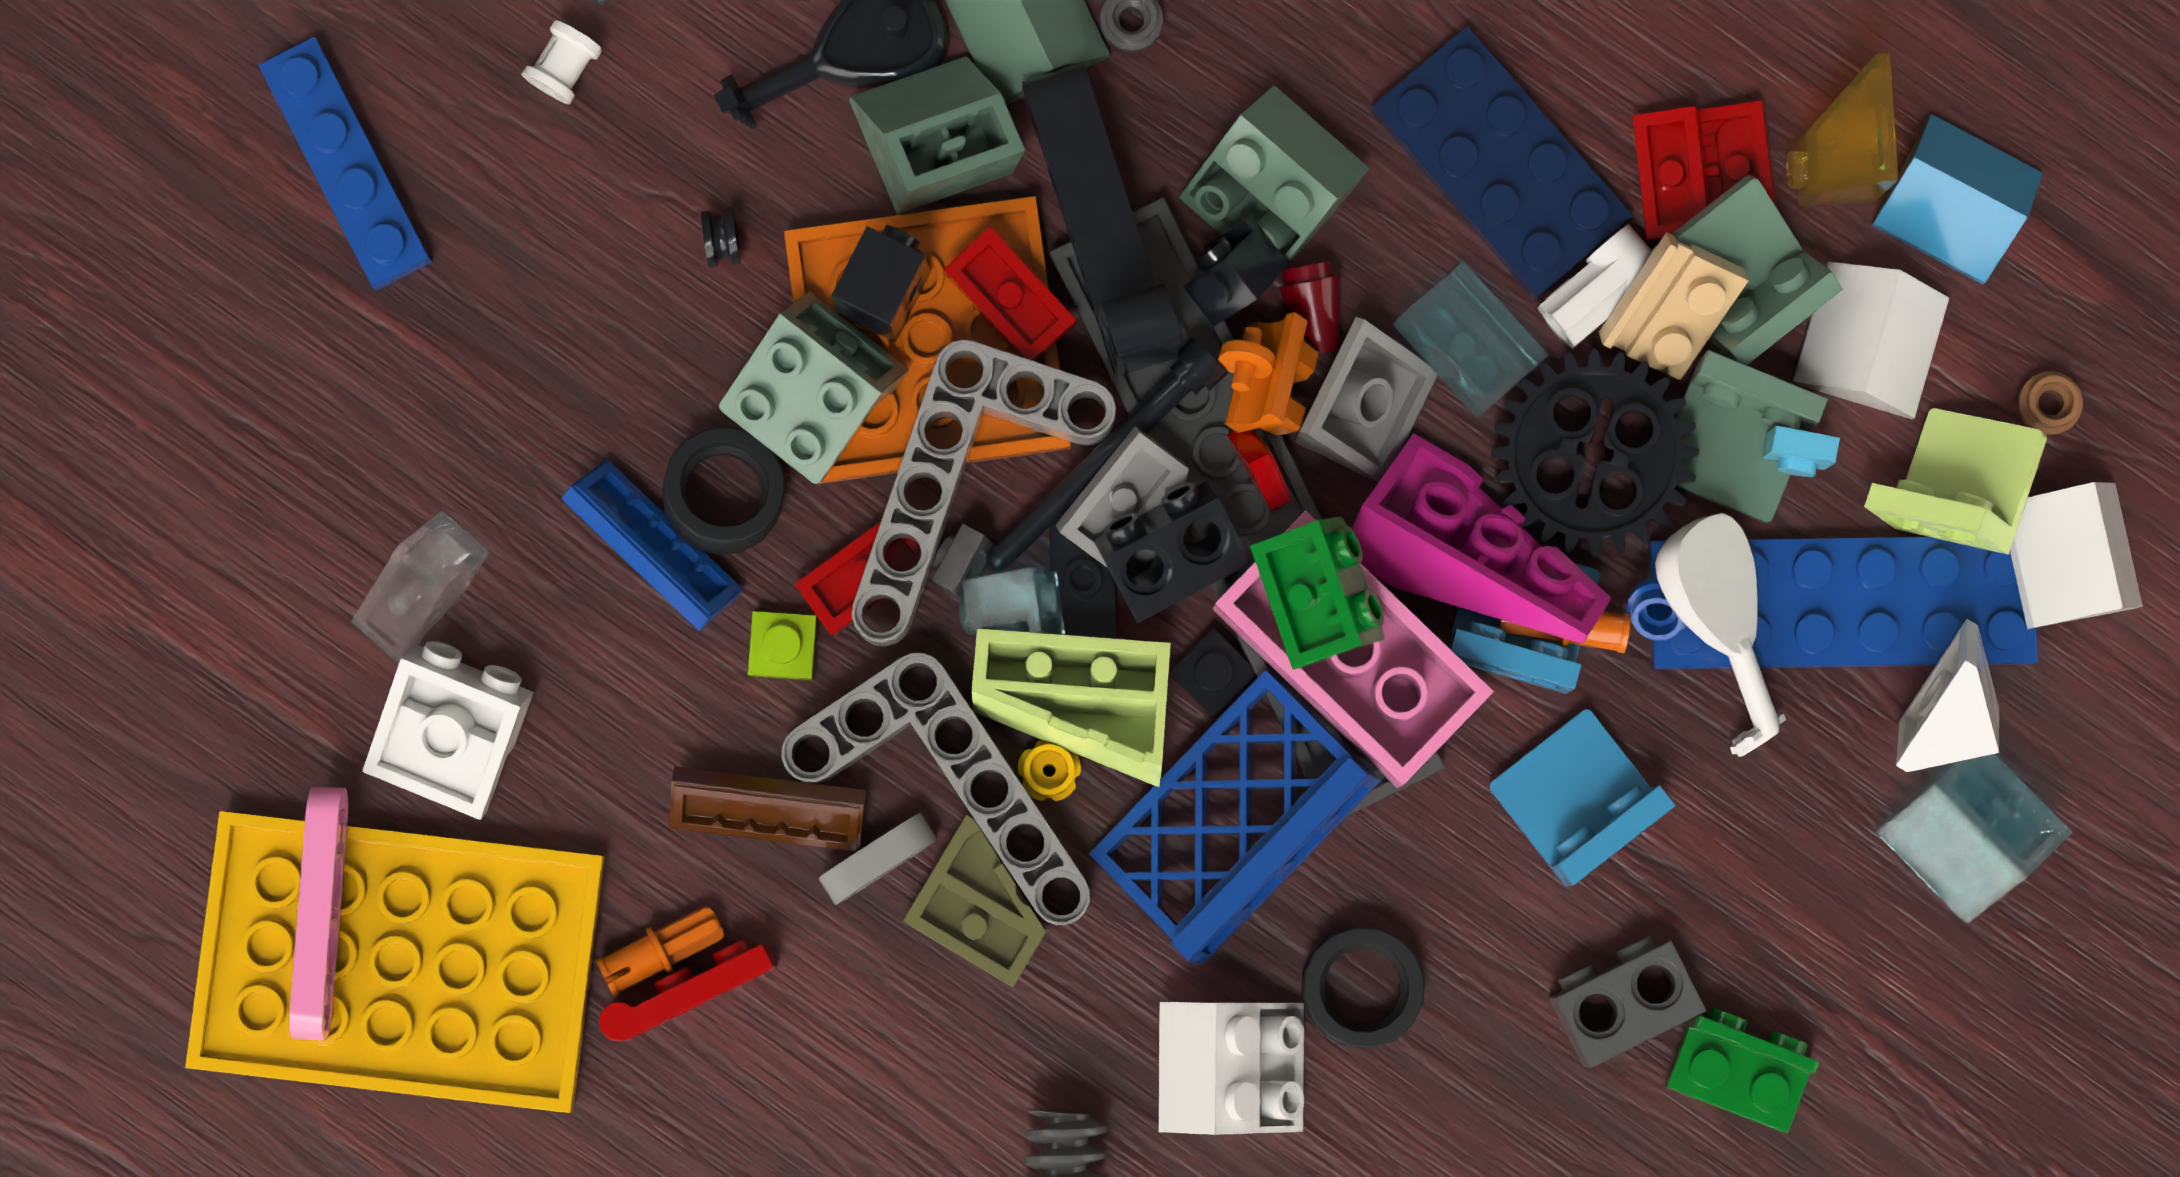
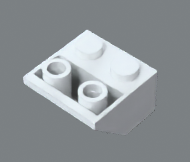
M1160 1002L1159 1132L1212 1135L1303 1132L1304 1003Z

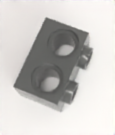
M1648 935L1617 950L1615 953L1620 963L1599 973L1596 972L1593 964H1589L1558 980L1563 991L1549 997L1583 1067L1592 1068L1706 1011L1672 941H1662L1655 945L1651 936ZM1651 965L1662 969L1669 983L1666 995L1655 1003L1645 1001L1637 989L1639 974L1643 969ZM1592 994H1599L1609 1002L1611 1018L1603 1029L1592 1032L1582 1024L1579 1017V1008L1586 997Z

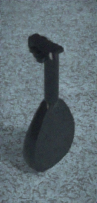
M841 0L821 27L809 56L744 87H738L731 74L720 81L723 89L714 94V97L722 113L732 114L735 121L740 120L742 124L745 123L747 127L749 126L750 129L757 127V124L750 111L816 79L823 78L831 83L846 86L877 88L940 66L947 55L949 47L946 23L935 0Z

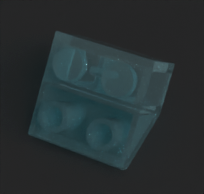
M1996 754L1943 764L1875 833L1965 924H1968L2025 880L2072 831Z

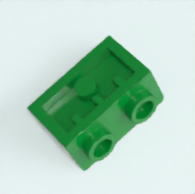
M1342 517L1316 520L1250 546L1292 670L1303 668L1355 648L1384 640L1381 625L1384 623L1382 605L1376 593L1366 585L1359 564L1363 558L1359 539L1355 532L1349 526H1346Z
M1711 1008L1708 1018L1697 1015L1689 1019L1664 1087L1788 1134L1810 1073L1816 1074L1820 1064L1819 1061L1804 1056L1808 1044L1775 1031H1771L1768 1042L1746 1034L1744 1031L1748 1021L1715 1008Z

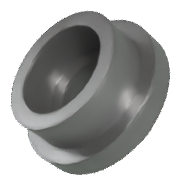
M1106 0L1100 14V27L1103 36L1109 44L1124 52H1139L1147 49L1158 39L1163 26L1162 10L1156 0ZM1127 12H1136L1142 17L1144 23L1139 30L1129 32L1121 27L1119 23L1121 16Z

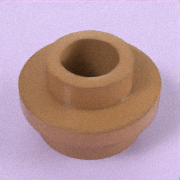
M2055 371L2042 372L2030 378L2023 385L2018 396V411L2023 422L2030 428L2041 430L2045 435H2057L2069 430L2076 424L2083 409V398L2077 384L2067 375ZM2043 393H2050L2057 398L2059 409L2055 415H2047L2040 409L2039 398Z

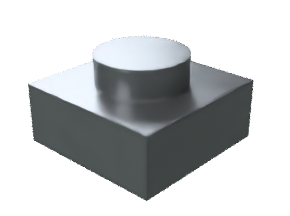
M962 524L956 537L950 535L941 544L933 563V568L937 571L932 581L945 592L968 603L988 566L986 555L995 544L982 533Z

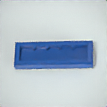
M608 459L572 484L561 500L698 631L732 605L744 590L704 551L695 549L679 537L665 514Z

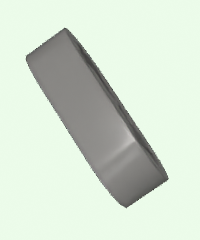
M918 813L824 873L818 880L836 906L922 852L938 839L923 815Z

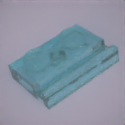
M1464 261L1393 323V326L1477 419L1548 356L1545 350Z

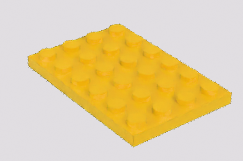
M219 811L185 1068L564 1113L573 1112L605 856L347 826L333 1010L329 1035L325 1041L293 1039L290 1034L289 1019L305 821Z

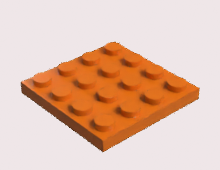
M1036 196L784 231L793 303L810 291L837 312L832 293L866 226L882 233L885 226L890 225L915 237L921 242L918 249L926 255L930 274L896 343L846 319L906 366L909 371L899 386L871 410L827 476L819 484L898 473L935 362L942 349L950 343L959 340L974 341L1019 356L944 274L943 268L991 226L1048 288ZM1056 343L1035 362L1060 370ZM967 357L956 359L947 370V379L958 388L966 389L973 387L983 376V367L979 362ZM1024 377L1017 379L1011 384L1007 396L1016 407L1029 409L1041 402L1044 397V389L1038 381L1033 378ZM983 413L967 463L1071 449V444L1069 441ZM939 418L928 427L926 439L937 449H949L960 441L963 429L952 418Z

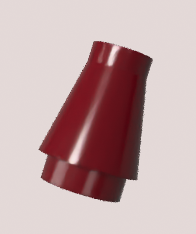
M1331 260L1285 269L1281 273L1284 285L1279 286L1278 289L1288 312H1296L1308 321L1304 340L1317 350L1319 354L1340 349V274H1333Z

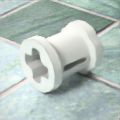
M555 20L550 27V31L553 34L535 65H527L521 75L547 95L565 104H570L575 96L571 89L589 60L597 59L602 50L597 43L583 33L561 21Z

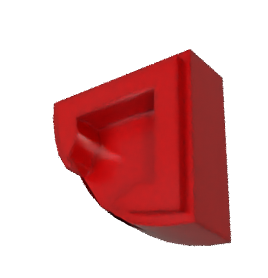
M1254 429L1240 433L1232 431L1227 434L1243 468L1270 511L1272 512L1290 502L1289 496L1291 494L1271 451Z

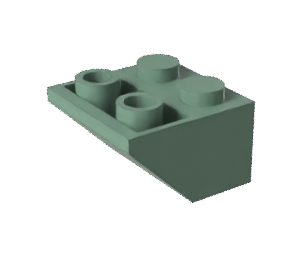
M966 56L851 96L849 99L897 215L1013 174L1025 152V148L1000 91Z
M1274 85L1239 116L1179 196V199L1220 234L1249 215H1252L1286 261L1290 263L1335 213L1370 168Z

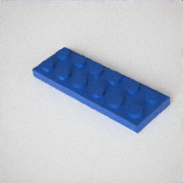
M1932 537L1748 540L1755 563L1758 597L1757 631L1752 648L1760 668L1936 666L1966 619L1978 625L1988 665L2038 663L2036 628L2027 629L2010 552L2007 555ZM1651 541L1648 543L1649 579L1657 578L1656 557L1666 541ZM1660 603L1652 604L1654 607L1657 608L1669 607L1667 605ZM1687 626L1673 638L1661 641L1651 640V670L1732 669L1727 655L1707 645Z

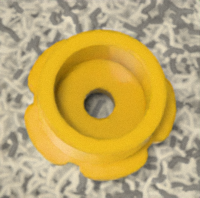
M1040 740L1036 743L1035 748L1032 750L1027 749L1022 753L1018 762V773L1023 777L1022 786L1030 797L1039 801H1044L1046 798L1060 801L1067 798L1075 790L1076 783L1074 781L1081 773V764L1076 753ZM1048 764L1053 765L1056 769L1055 774L1051 777H1047L1043 773V768Z

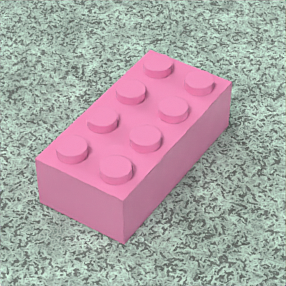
M1305 510L1285 532L1316 520ZM1255 562L1215 603L1213 611L1396 788L1402 787L1494 692L1361 563L1359 564L1366 585L1376 593L1383 608L1384 623L1381 625L1384 640L1355 648L1303 668L1292 670Z

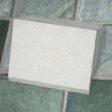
M1827 262L1825 267L1833 272L1843 290L1810 316L1791 383L1905 418L1914 419L1949 297L1902 270Z
M2092 482L2027 498L2010 549L2027 629L2143 607L2115 483Z
M1966 619L1899 721L1896 766L1906 772L1999 753V705L1978 625Z

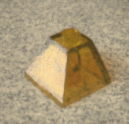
M1877 53L1795 144L1796 151L1788 152V185L1790 189H1798L1799 206L1874 203L1898 181L1890 53Z

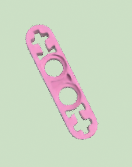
M312 786L307 800L289 1019L290 1034L293 1039L325 1041L328 1038L331 1026L348 821V794L346 788Z

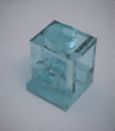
M1031 567L962 580L964 597L961 598L959 603V615L962 627L968 635L977 634V629L1065 635L1056 571Z

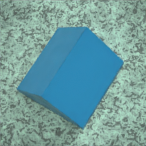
M1931 114L1925 122L1871 226L1983 285L2028 218L2043 173Z

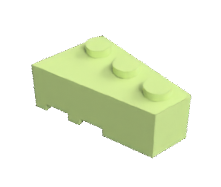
M977 629L972 682V710L984 717L1160 787L1171 643Z

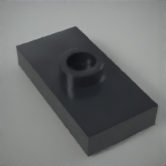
M1060 517L1049 527L1053 634L1117 639L1115 581L1106 566L1058 531L1056 524L1062 518Z

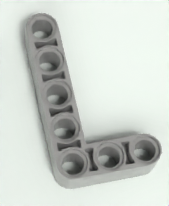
M959 340L950 343L942 349L935 362L853 603L852 618L854 626L866 641L873 645L885 647L897 644L907 635L911 628L983 413L1075 444L1089 446L1104 440L1114 427L1116 406L1113 396L1104 386L974 341ZM963 357L972 358L983 367V376L980 381L973 387L966 389L954 386L947 379V370L951 363ZM1024 377L1033 378L1044 389V397L1041 402L1029 409L1016 407L1007 396L1011 384L1017 379ZM1081 398H1093L1104 408L1105 417L1102 423L1095 428L1080 429L1069 419L1068 410L1071 405ZM943 417L952 418L962 427V437L952 448L937 449L927 441V429L936 419ZM919 478L933 479L942 488V495L938 504L928 510H916L911 507L905 498L909 485ZM900 538L911 539L917 542L921 548V558L918 564L911 570L904 572L895 571L885 561V553L889 544ZM881 598L890 599L895 602L901 612L900 620L896 627L884 633L872 631L866 626L864 620L868 605Z
M911 653L901 657L796 727L785 738L782 745V761L786 770L799 781L821 784L832 779L912 725L1036 912L1046 922L1053 925L1072 924L1085 914L1090 903V890L1086 880L943 666L934 657L925 653ZM916 666H924L931 669L937 677V686L934 693L922 701H913L907 698L901 690L903 675L909 669ZM861 702L875 703L883 712L881 728L875 734L868 737H860L853 734L848 726V715L851 709ZM951 719H959L966 722L973 731V739L970 746L959 754L943 752L936 742V734L939 727ZM809 737L821 738L829 747V760L827 764L816 772L802 771L795 761V750L798 744ZM986 772L1000 774L1008 783V795L1005 801L994 808L982 807L972 797L974 780ZM1021 825H1030L1037 828L1044 838L1042 853L1036 859L1029 862H1021L1014 859L1007 849L1009 834ZM1057 878H1066L1072 881L1080 892V902L1077 908L1067 915L1050 913L1042 901V893L1045 886Z

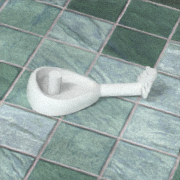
M1721 513L1696 519L1671 535L1658 552L1655 567L1661 590L1678 618L1707 645L1727 655L1754 726L1748 731H1743L1732 740L1733 745L1730 746L1732 754H1737L1738 757H1741L1779 733L1780 724L1786 718L1784 713L1776 714L1752 648L1757 631L1758 597L1755 563L1749 542L1742 527L1731 516Z

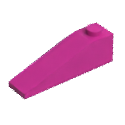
M1413 433L1362 505L1351 528L1357 535L1362 548L1363 558L1361 564L1373 576L1394 588L1583 644L1607 607L1611 597L1557 547H1543L1522 528L1526 518L1512 505L1502 509L1480 488L1484 479L1468 464Z

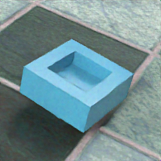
M1775 426L1766 433L1762 458L1778 461L1777 471L1801 477H1815L1817 469L1825 470L1835 464L1840 438Z

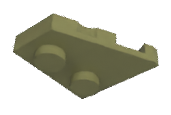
M967 815L903 920L907 925L1013 988L1046 934L1045 929L976 821Z

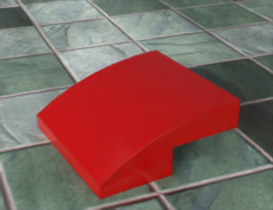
M1762 100L1701 110L1696 106L1633 115L1646 238L1648 241H1661L1666 232L1673 234L1747 175H1752L1760 181L1777 208L1766 107Z

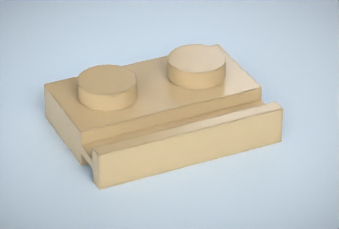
M1666 232L1600 329L1599 335L1602 344L1608 348L1612 346L1620 348L1626 352L1628 357L1641 363L1645 361L1649 363L1650 367L1681 380L1749 280L1745 269L1691 243L1687 246L1676 241L1674 235Z

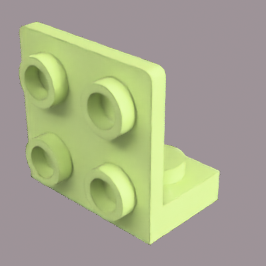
M1933 408L1928 412L1906 480H1899L1896 488L1872 483L1864 507L1896 530L2009 555L2047 441V436L2041 430Z

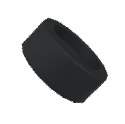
M729 426L704 429L684 440L669 459L662 488L665 516L676 534L695 549L716 555L741 553L762 542L777 523L785 494L783 469L774 452L747 431ZM727 455L741 459L752 467L760 480L762 495L758 508L750 518L737 525L720 527L706 523L694 514L687 502L685 487L689 474L698 463L712 456Z
M1350 927L1329 935L1311 952L1302 972L1301 997L1309 1019L1326 1037L1347 1047L1376 1048L1397 1040L1415 1023L1424 1003L1425 977L1416 954L1400 937L1378 927ZM1355 949L1373 950L1386 956L1395 966L1401 981L1400 997L1394 1010L1384 1020L1371 1025H1353L1340 1019L1330 1008L1325 995V978L1331 965L1342 954Z

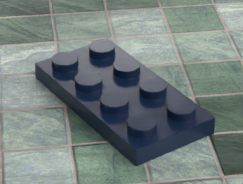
M1468 26L1382 97L1370 110L1534 300L1538 299L1633 216Z

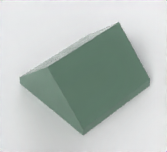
M944 0L975 66L1000 91L1006 105L1025 97L1021 81L1082 62L1086 69L1110 58L1109 51L1084 0Z

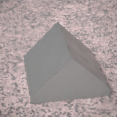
M1356 317L1295 443L1379 483L1400 453L1439 371L1365 319Z

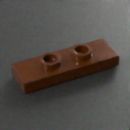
M675 766L671 781L669 828L858 852L861 848L866 790Z

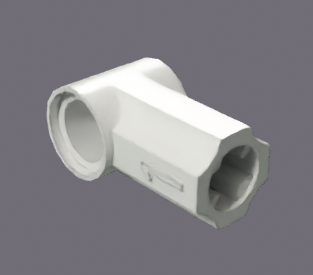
M1629 224L1626 225L1586 260L1587 266L1550 294L1537 309L1553 332L1573 349L1609 318L1652 254V250Z

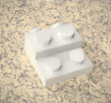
M438 641L426 642L424 647L415 644L400 660L362 772L481 820L488 811L505 760L514 749L534 692L520 687L521 677L505 667L489 665L485 667L483 672L461 663L462 653L449 644Z

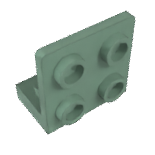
M1752 175L1745 176L1672 234L1675 236L1676 241L1687 246L1691 243L1745 269L1749 280L1708 339L1712 345L1727 357L1744 365H1748L1843 290L1830 269L1803 251L1760 181Z
M809 291L778 315L720 402L719 408L725 415L809 481L818 484L827 476L871 410L899 386L909 369Z
M1708 350L1695 366L1683 396L1686 405L1675 416L1677 423L1695 422L1696 430L1681 438L1682 445L1699 449L1698 457L1681 461V468L1696 475L1695 483H1676L1675 487L1759 522L1768 523L1774 517L1790 474L1777 471L1778 461L1762 458L1766 433L1775 426L1808 432V430L1819 423L1828 399Z

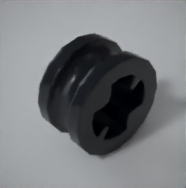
M733 207L725 208V212L721 216H713L710 211H701L703 238L709 268L717 267L719 261L723 259L730 260L733 265L741 264L739 236Z

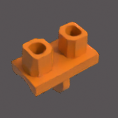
M1296 312L1286 314V317L1279 322L1250 323L1249 327L1244 329L1242 340L1228 341L1221 347L1218 361L1225 370L1233 373L1231 383L1233 393L1225 425L1237 433L1261 428L1278 436L1296 432L1302 426L1306 408L1302 405V402L1290 394L1293 383L1307 380L1315 371L1319 352L1304 340L1308 321Z

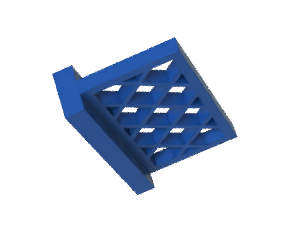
M1265 670L1160 779V787L1153 786L1089 854L1172 939L1171 944L1187 961L1205 964L1381 780L1363 762L1359 761L1271 672ZM1269 691L1284 706V734L1251 735V709ZM1295 718L1310 733L1295 734ZM1240 722V735H1227ZM1296 742H1320L1336 758L1332 765L1318 779H1295ZM1251 743H1284V779L1251 780ZM1218 744H1240V780L1207 781V755ZM1196 767V781H1183ZM1284 788V814L1274 825L1251 826V789ZM1295 788H1308L1295 802ZM1207 789H1240V826H1207ZM1173 790H1195V826L1163 827V801ZM1151 814V827H1139ZM1240 834L1239 861L1229 871L1207 872V835ZM1251 834H1264L1251 848ZM1151 835V872L1128 873L1112 854L1129 836ZM1163 835H1195V872H1163ZM1163 880H1195V907L1179 923L1162 908ZM1207 880H1220L1206 894ZM1137 881H1151V895Z

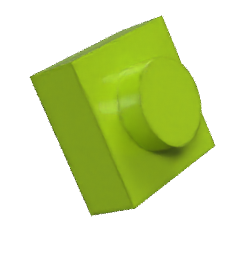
M753 611L748 675L750 677L813 681L818 617L816 615Z

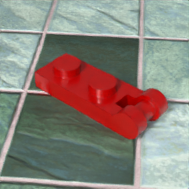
M747 938L713 954L712 957L717 966L696 977H693L689 967L654 983L659 995L637 1006L630 1002L609 1004L600 1014V1030L605 1037L613 1041L635 1038L777 968L766 944H761L752 949Z

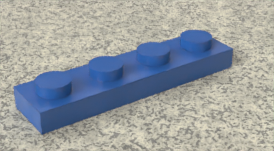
M315 36L259 64L258 66L372 288L377 291L432 263Z

